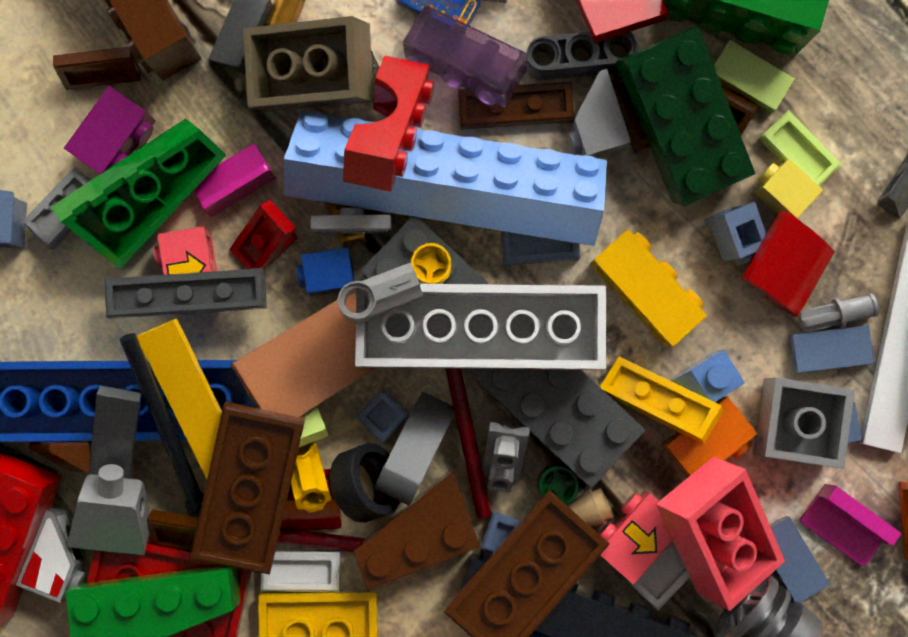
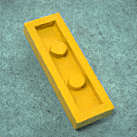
M620 356L600 386L613 400L703 445L724 412L722 405Z

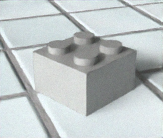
M776 377L764 378L756 431L758 434L755 439L753 455L844 469L855 390Z

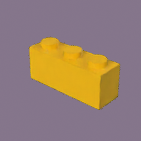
M627 229L600 253L590 265L666 349L674 347L708 316L702 310L705 305L691 289L685 291L676 281L678 278L676 271L666 261L662 260L659 263L649 252L652 246L639 232L633 234Z

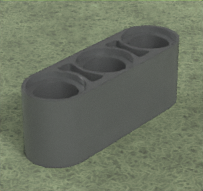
M590 32L542 36L530 42L524 66L529 76L536 80L598 75L599 71L607 69L608 74L618 73L619 70L615 61L620 58L611 54L609 46L619 44L626 49L627 55L638 50V42L632 32L594 43ZM576 48H582L589 53L590 59L584 62L577 61L572 57L571 51ZM538 52H545L550 55L553 62L542 66L537 64L532 56Z
M424 391L421 392L377 479L374 489L410 506L455 414L452 405Z

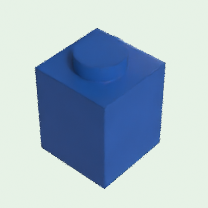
M349 248L301 254L303 264L297 265L298 283L300 288L306 287V291L310 296L340 292L344 285L355 281L352 255Z

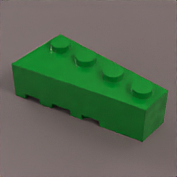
M185 118L50 208L60 222L117 268L121 269L222 161L226 154L199 128Z
M218 565L82 583L66 590L70 637H167L233 611L241 603L237 568Z

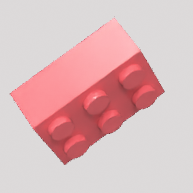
M713 456L656 504L697 593L728 611H731L785 562L749 475L744 468Z

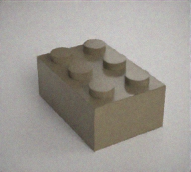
M354 16L243 28L247 104L249 108L269 112L374 102L369 23Z

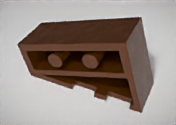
M449 470L432 486L413 499L410 506L404 507L354 548V555L367 590L480 547L453 471Z

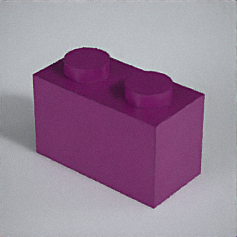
M108 86L63 149L99 174H102L132 154L138 145L145 144L153 133L154 127L152 125L156 120L144 109Z

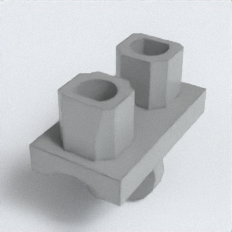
M490 422L482 463L483 474L489 477L488 489L511 492L513 481H519L529 438V427L518 428L512 422L501 424Z

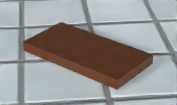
M230 402L224 403L190 559L270 575L305 418Z
M548 489L447 604L443 612L471 637H529L610 543Z

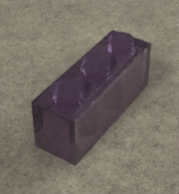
M426 4L403 40L406 60L429 64V71L441 76V79L446 84L454 88H461L462 86L474 92L479 100L489 105L496 103L506 108L527 71L528 53Z

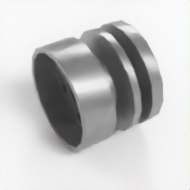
M770 575L731 611L723 610L714 626L713 635L715 637H820L823 630V622L799 601L790 603L791 593L786 588L779 587V582Z

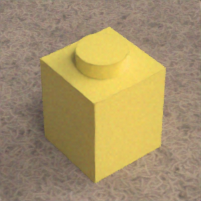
M788 159L779 166L773 162L758 177L757 180L761 185L754 194L777 215L779 212L787 211L798 218L821 194L823 189Z

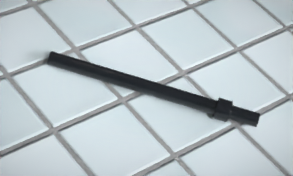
M135 333L126 334L120 338V343L187 499L185 507L189 516L199 517L204 493H201L138 338Z

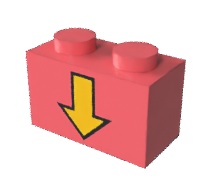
M204 226L157 234L159 245L154 246V257L157 267L163 268V275L217 271L212 234Z
M643 491L640 495L636 492L633 493L622 505L620 510L624 514L614 525L608 522L598 532L610 543L601 556L633 585L672 541V537L656 506L659 501L646 491Z

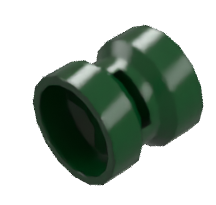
M562 465L545 467L537 478V489L541 496L549 489L562 502L569 504L578 493L579 483L576 475Z

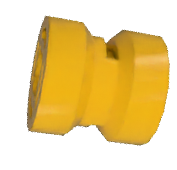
M426 243L414 251L411 265L420 284H443L449 278L451 273V257L443 246L436 243Z

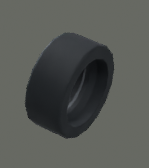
M367 442L337 455L331 465L329 475L330 487L335 502L344 515L355 522L367 523L395 512L400 504V501L374 489L377 479L390 455L388 451L378 444ZM360 465L364 467L372 481L373 501L370 500L361 485L359 477Z

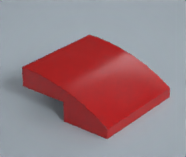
M787 211L779 212L741 279L766 294L764 298L793 317H798L799 312L805 306L835 251L817 233Z

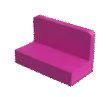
M253 143L217 165L195 188L194 192L200 200L199 205L202 210L210 217H213L276 177L256 144Z
M824 484L800 518V522L860 566L867 565L881 543L893 546L902 534L842 489L830 484Z

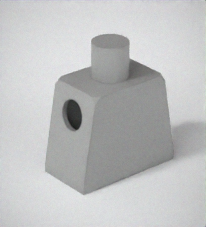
M115 464L104 465L99 469L98 475L90 474L86 476L76 504L67 547L144 555L150 535L147 517L150 512L144 483L137 479L124 478V470Z

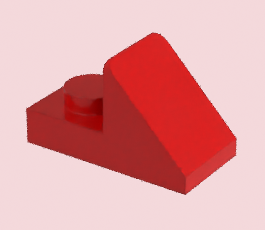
M268 200L258 207L229 250L246 269H266L297 240V235L294 233L296 227L271 200Z

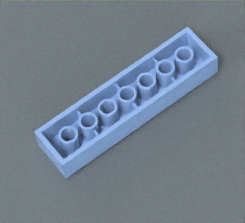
M300 111L284 157V196L595 246L604 212L607 160L588 155L579 156L556 152L551 149L542 150L518 146L513 143H499L475 137H462L433 130L417 129L413 152L406 151L408 153V161L403 177H396L392 191L389 192L343 182L344 149L354 125L374 122L363 121L359 118L326 115L321 112Z

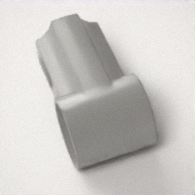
M411 263L363 281L349 282L342 287L337 300L340 313L344 319L350 323L361 324L374 316L423 298V293ZM353 293H362L368 297L370 303L365 311L353 313L346 308V299Z

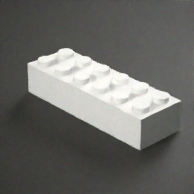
M420 284L423 298L374 316L365 323L356 324L355 366L359 368L606 369V286ZM356 293V313H361L368 308L370 301L366 295Z

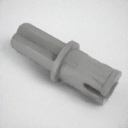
M872 293L843 301L836 298L831 300V304L800 311L798 322L805 333L837 326L840 329L845 328L849 322L878 317L879 306L876 297Z

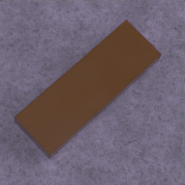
M572 82L458 89L461 130L573 122L575 119Z

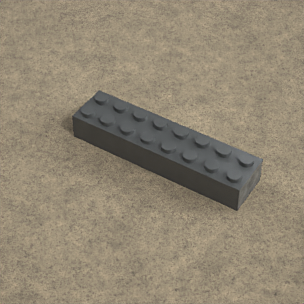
M413 216L361 270L367 279L411 263L412 255L419 246L426 243H436L443 246L451 257V273L443 284H489L419 217ZM464 369L524 427H529V432L590 488H593L645 431L637 421L582 370Z

